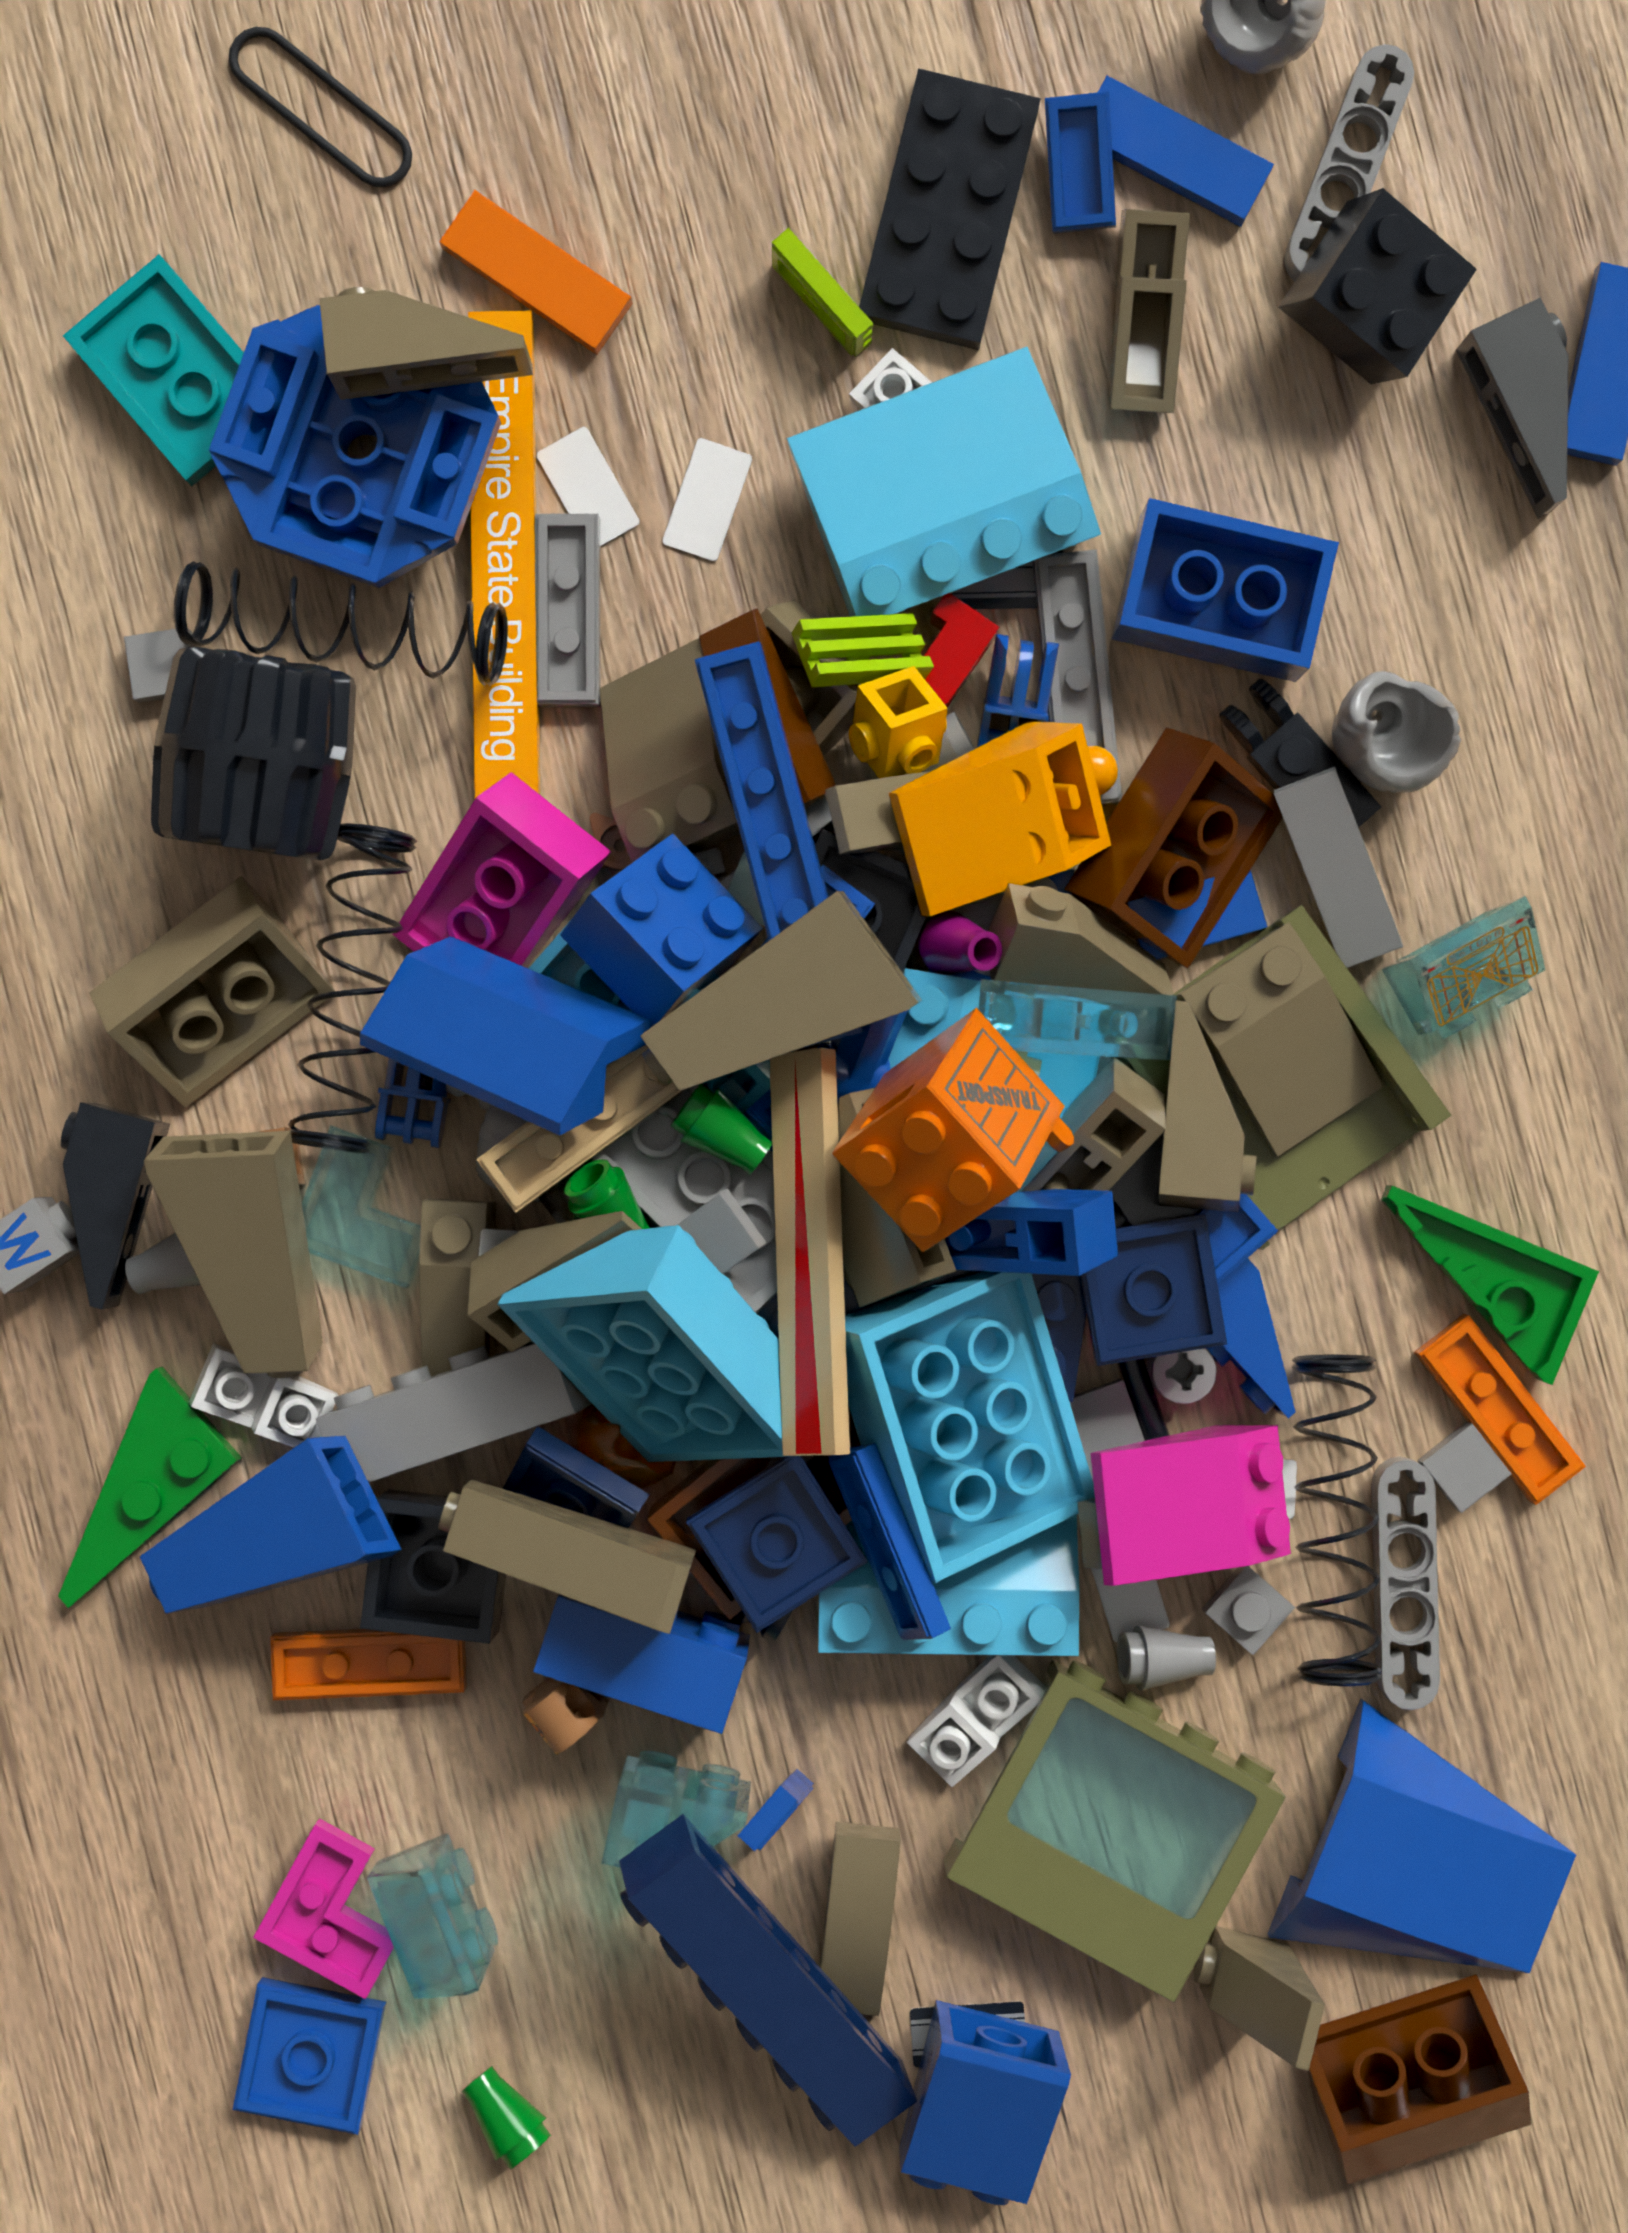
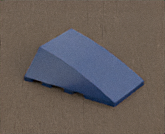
M1360 1699L1338 1754V1758L1347 1767L1346 1774L1304 1880L1290 1875L1267 1933L1269 1938L1530 1973L1576 1854L1507 1803L1483 1788L1460 1769L1454 1767L1432 1751L1420 1740L1385 1717L1373 1706Z

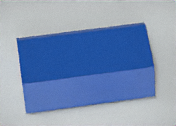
M450 936L406 955L360 1032V1045L560 1136L603 1113L606 1065L646 1045L640 1035L650 1029V1019Z

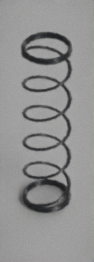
M195 561L187 564L181 572L176 586L174 598L175 629L179 639L186 645L191 644L201 647L210 644L222 633L232 614L241 641L249 651L258 655L269 651L279 641L291 619L293 633L299 648L307 659L316 663L325 660L336 650L348 624L350 625L352 641L357 655L367 668L374 671L383 668L394 658L401 646L407 628L409 629L411 647L416 663L423 673L432 679L443 675L452 666L459 654L467 630L471 658L478 680L482 685L488 684L491 687L498 681L505 661L508 622L506 610L500 602L497 605L492 602L485 608L479 624L475 646L474 602L472 599L467 601L463 625L450 658L441 670L431 672L423 665L417 647L414 626L415 594L413 591L408 593L405 617L395 645L383 662L373 664L364 657L358 640L354 612L356 586L354 583L349 586L347 610L339 633L330 649L325 654L319 656L312 655L306 650L299 633L295 606L298 578L295 575L290 580L289 603L280 629L273 640L267 646L261 648L250 645L241 628L237 608L240 571L237 567L231 573L230 601L227 611L216 632L208 639L202 640L209 626L213 606L212 580L207 567L201 562L196 563ZM197 570L201 586V603L196 627L191 635L188 632L186 622V603L189 586ZM495 618V644L490 669L488 670L489 641Z
M344 823L340 825L339 841L350 844L373 857L401 867L351 871L331 878L325 886L330 895L341 904L393 926L337 932L321 938L316 945L320 953L331 962L386 986L323 993L313 997L307 1003L312 1014L320 1020L360 1037L361 1031L323 1015L313 1007L314 1003L335 997L384 993L390 981L332 956L322 946L325 942L333 939L398 933L404 928L395 920L346 900L333 891L332 885L339 880L352 877L406 874L411 872L413 869L409 864L375 850L399 853L411 852L416 849L414 844L417 840L410 834L389 828ZM368 1048L326 1051L308 1055L299 1061L297 1065L311 1079L363 1101L370 1106L313 1112L297 1116L290 1120L288 1124L291 1128L289 1131H291L292 1143L363 1154L370 1151L367 1147L371 1144L367 1140L300 1130L294 1125L297 1122L309 1119L362 1114L375 1109L376 1105L370 1098L314 1074L306 1069L304 1064L321 1058L377 1052Z
M1324 1354L1297 1356L1292 1359L1295 1363L1292 1368L1298 1373L1357 1388L1369 1394L1370 1399L1364 1404L1350 1409L1299 1421L1293 1428L1299 1433L1361 1449L1370 1454L1371 1460L1365 1465L1349 1471L1299 1482L1294 1488L1300 1493L1360 1508L1371 1514L1373 1519L1368 1525L1354 1531L1302 1542L1295 1548L1302 1553L1337 1560L1361 1568L1372 1575L1373 1582L1366 1588L1353 1593L1301 1603L1296 1609L1303 1613L1355 1625L1371 1633L1375 1639L1372 1646L1352 1655L1336 1659H1319L1303 1662L1297 1667L1300 1671L1297 1675L1305 1682L1324 1686L1369 1685L1376 1683L1382 1677L1379 1674L1381 1669L1374 1663L1357 1659L1367 1656L1379 1646L1381 1638L1378 1633L1367 1624L1356 1619L1314 1608L1352 1600L1365 1595L1378 1585L1380 1578L1372 1568L1362 1562L1308 1547L1338 1542L1361 1535L1372 1529L1377 1524L1379 1517L1373 1509L1363 1503L1306 1487L1362 1473L1372 1467L1378 1457L1371 1448L1362 1443L1337 1435L1307 1429L1304 1426L1349 1416L1370 1407L1377 1398L1370 1388L1355 1381L1325 1373L1373 1371L1376 1368L1373 1364L1376 1360L1371 1356ZM1336 1671H1340V1672H1355V1673H1324V1672H1336Z

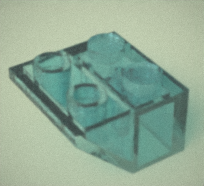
M642 1751L639 1758L627 1755L617 1787L601 1864L620 1867L619 1860L682 1814L690 1820L714 1847L745 1826L748 1815L751 1781L739 1779V1771L717 1764H705L702 1771L677 1766V1758L661 1752Z
M446 1833L378 1860L368 1875L367 1880L414 1999L466 1996L479 1991L495 1951L493 1946L498 1944V1934L490 1912L486 1907L478 1909L469 1886L475 1884V1877L465 1850L462 1847L455 1850L449 1834Z

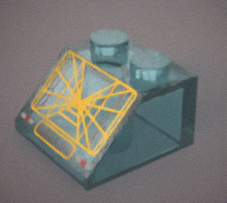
M1526 896L1491 908L1382 968L1384 975L1417 1034L1421 1035L1438 1030L1442 1039L1476 1022L1477 1020L1472 1010L1493 999L1496 1006L1500 1008L1533 990L1528 979L1546 970L1532 907Z

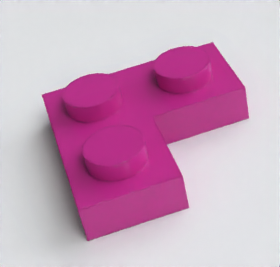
M319 1818L253 1938L366 2000L400 1935L345 1905L375 1848Z

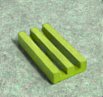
M788 227L772 241V267L850 356L854 355L857 357L872 343L871 336L873 331L871 329L873 328V322Z
M913 613L799 619L791 633L811 687L864 684L911 666H915L922 677L926 679L934 667L930 656L921 655V651L925 647L922 635H913L912 633L917 625ZM902 654L903 658L869 660L871 656ZM846 657L847 660L840 662H819V659Z

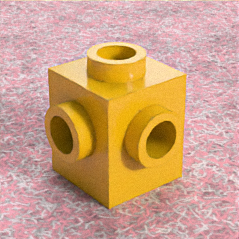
M915 666L866 682L857 687L853 725L849 728V740L856 757L861 762H867L879 778L920 773L928 767L939 763L943 733L947 729L946 715L948 708Z

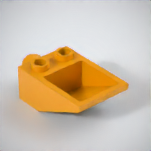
M1029 721L889 793L920 911L923 916H933L1004 892L1008 883L1024 885L1066 871L1111 846L1100 796L1108 792L1115 784L1118 776V766L1114 756L1105 748L1087 746L1082 723Z

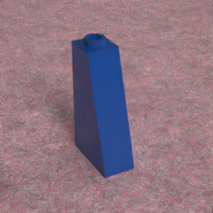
M344 1435L307 1438L139 1557L149 1576L150 1588L155 1597L161 1602L167 1614L216 1605L391 1557L402 1549Z

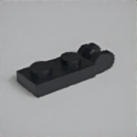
M1259 678L1249 687V691L1256 705L1279 728L1267 740H1263L1259 730L1253 725L1248 716L1242 710L1237 709L1236 706L1229 705L1219 714L1224 726L1250 754L1246 758L1274 790L1335 766L1358 828L1382 808L1298 712L1295 715L1293 714L1289 704L1266 680Z

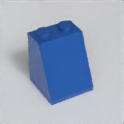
M936 2000L914 2086L917 2102L909 2107L899 2145L901 2173L909 2174L912 2181L931 2189H944L949 2184L971 2190L976 2198L994 2205H1006L1009 2203V2200L1027 2204L1071 2078L1059 2031Z

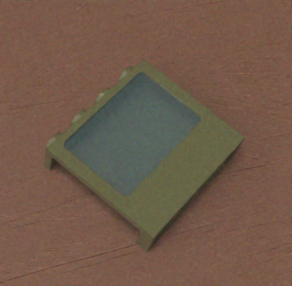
M1052 1660L1047 1669L1051 1682L965 1840L962 1842L955 1838L943 1860L946 1877L1175 2002L1286 1796L1276 1782L1272 1780L1276 1772L1260 1760L1241 1752L1236 1761L1216 1750L1219 1740L1200 1727L1185 1721L1180 1730L1160 1719L1159 1717L1163 1709L1147 1698L1129 1691L1124 1699L1105 1689L1103 1686L1107 1679L1089 1666L1073 1660L1069 1668Z

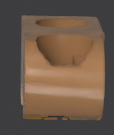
M548 1677L524 1696L522 1703L526 1708L522 1713L554 1753L558 1755L578 1741L604 1716L609 1700L604 1695Z

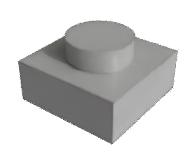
M1249 1566L1238 1567L1204 1605L1202 1610L1254 1655L1295 1607Z

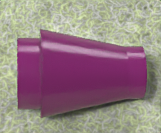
M945 911L932 917L924 924L918 936L919 953L927 967L937 974L953 975L973 970L987 971L994 968L1002 956V944L997 935L985 931L964 915L954 911Z

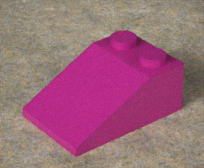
M510 772L475 798L399 923L404 929L398 933H392V935L414 952L451 936L527 968L583 896L611 854V851Z
M1214 1425L1090 1453L1104 1585L1116 1586L1244 1567L1291 1554L1289 1540L1290 1522L1286 1511L1282 1472L1283 1455L1280 1450L1278 1425Z

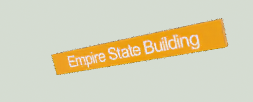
M531 310L468 312L469 318L523 335L533 367V375L483 381V385L500 418L501 425L471 505L472 601L474 602L475 646L482 614L485 608L492 602L496 605L500 602L506 610L508 637L504 665L501 675L495 684L491 687L488 684L482 685L478 680L473 664L475 798L510 772L540 794L539 706L537 705L535 514H537L534 316ZM495 618L489 641L488 670L490 669L495 644Z

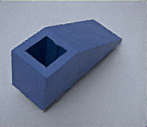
M1247 1258L1218 1284L1228 1345L1206 1349L1221 1367L1228 1361H1231L1247 1378L1239 1387L1263 1414H1267L1274 1408L1277 1413L1289 1419L1296 1411L1261 1275L1257 1267Z

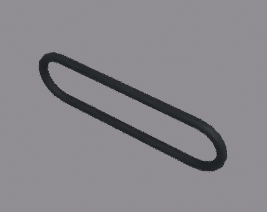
M253 27L244 30L235 37L229 48L228 62L233 75L241 84L361 181L373 187L385 188L397 184L406 176L412 163V150L409 141L396 127L278 32L267 27ZM255 37H267L277 43L399 143L403 152V160L399 169L392 175L384 178L374 177L366 173L245 75L238 63V53L242 45Z

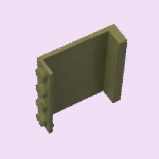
M1302 905L1289 911L1174 993L1175 996L1274 929L1290 922L1327 978L1384 1086L1280 1156L1275 1157L1219 1073L1245 1135L1243 1155L1257 1156L1254 1194L1247 1196L1278 1231L1418 1131L1432 1130L1452 1116ZM1175 1010L1173 1014L1148 1011L1106 1041L1113 1052L1110 1055L1111 1059L1115 1057L1165 1094V1116ZM1266 1241V1242H1265L1260 1248H1258V1249L1263 1250V1249H1265L1267 1246H1269L1270 1243H1269L1268 1241Z

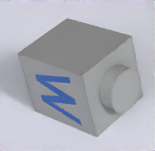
M53 1197L32 1198L0 1219V1289L3 1294L26 1290L80 1254L72 1211L63 1201L56 1203Z

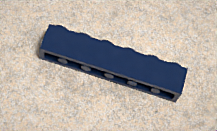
M684 1814L619 1860L626 1888L620 1893V1897L630 1916L641 1927L650 1923L658 1931L662 1947L671 1961L680 1969L685 1968L687 1965L690 1966L698 1975L697 1979L700 1988L713 2007L718 2011L727 2007L734 2014L736 2025L748 2045L756 2052L763 2047L773 2057V2065L784 2084L793 2092L801 2088L809 2096L808 2101L814 2114L828 2131L837 2127L856 2147L917 2102L902 2059Z

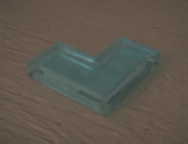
M330 1125L328 1134L367 1140L371 1145L367 1147L370 1151L365 1154L348 1152L345 1149L322 1147L302 1201L309 1253L395 1285L409 1288L419 1262L421 1224L372 1207L393 1147Z

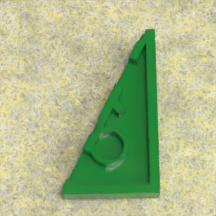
M1386 1185L1381 1197V1201L1531 1374L1537 1380L1553 1385L1599 1271L1400 1188Z
M163 1366L156 1368L147 1378L58 1597L68 1608L81 1600L242 1458L201 1410L191 1407L189 1403L190 1397Z

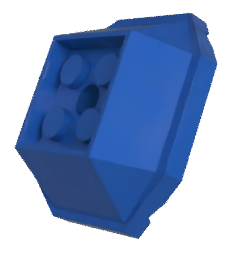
M317 305L281 322L277 319L252 329L209 447V452L253 540L259 546L376 588H381L458 544L501 421L483 382L340 400L327 375L320 305ZM361 435L377 437L376 448L368 457L363 459L348 457L349 445L355 438Z

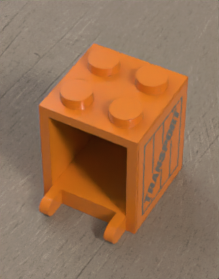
M976 1007L883 1075L832 1154L922 1252H925L1018 1191L1046 1141L1054 1150L1062 1152L1074 1144V1136L1070 1128L1059 1117L1065 1107L1063 1103Z

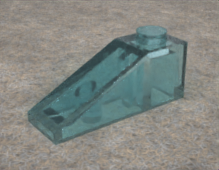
M981 979L978 1010L1016 1051L1171 1060L1177 995Z

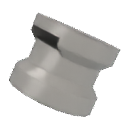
M1206 1348L1149 1357L1147 1359V1371L1153 1387L1159 1394L1175 1403L1190 1404L1201 1400L1211 1391L1216 1381V1365L1213 1356Z

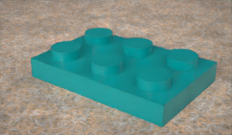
M158 254L62 336L192 487L216 467L209 452V447L244 352L165 259Z

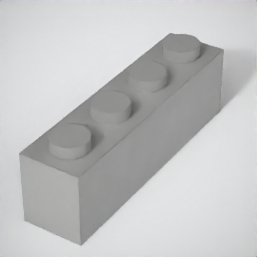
M531 1340L513 1352L508 1350L490 1357L485 1346L448 1358L452 1370L432 1377L427 1365L390 1378L394 1390L376 1396L373 1394L371 1385L334 1397L336 1410L315 1419L322 1437L346 1436L368 1482L575 1414L592 1403Z

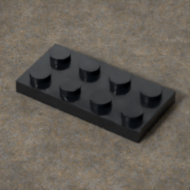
M918 68L859 308L873 322V325L975 350L980 349L1041 98Z

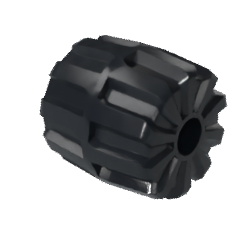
M202 647L179 649L173 657L155 736L151 825L153 832L163 838L319 861L329 859L336 848L353 764L356 701L354 678L342 671L330 670L325 666L287 662L286 658L270 655L260 658L228 649L212 650Z

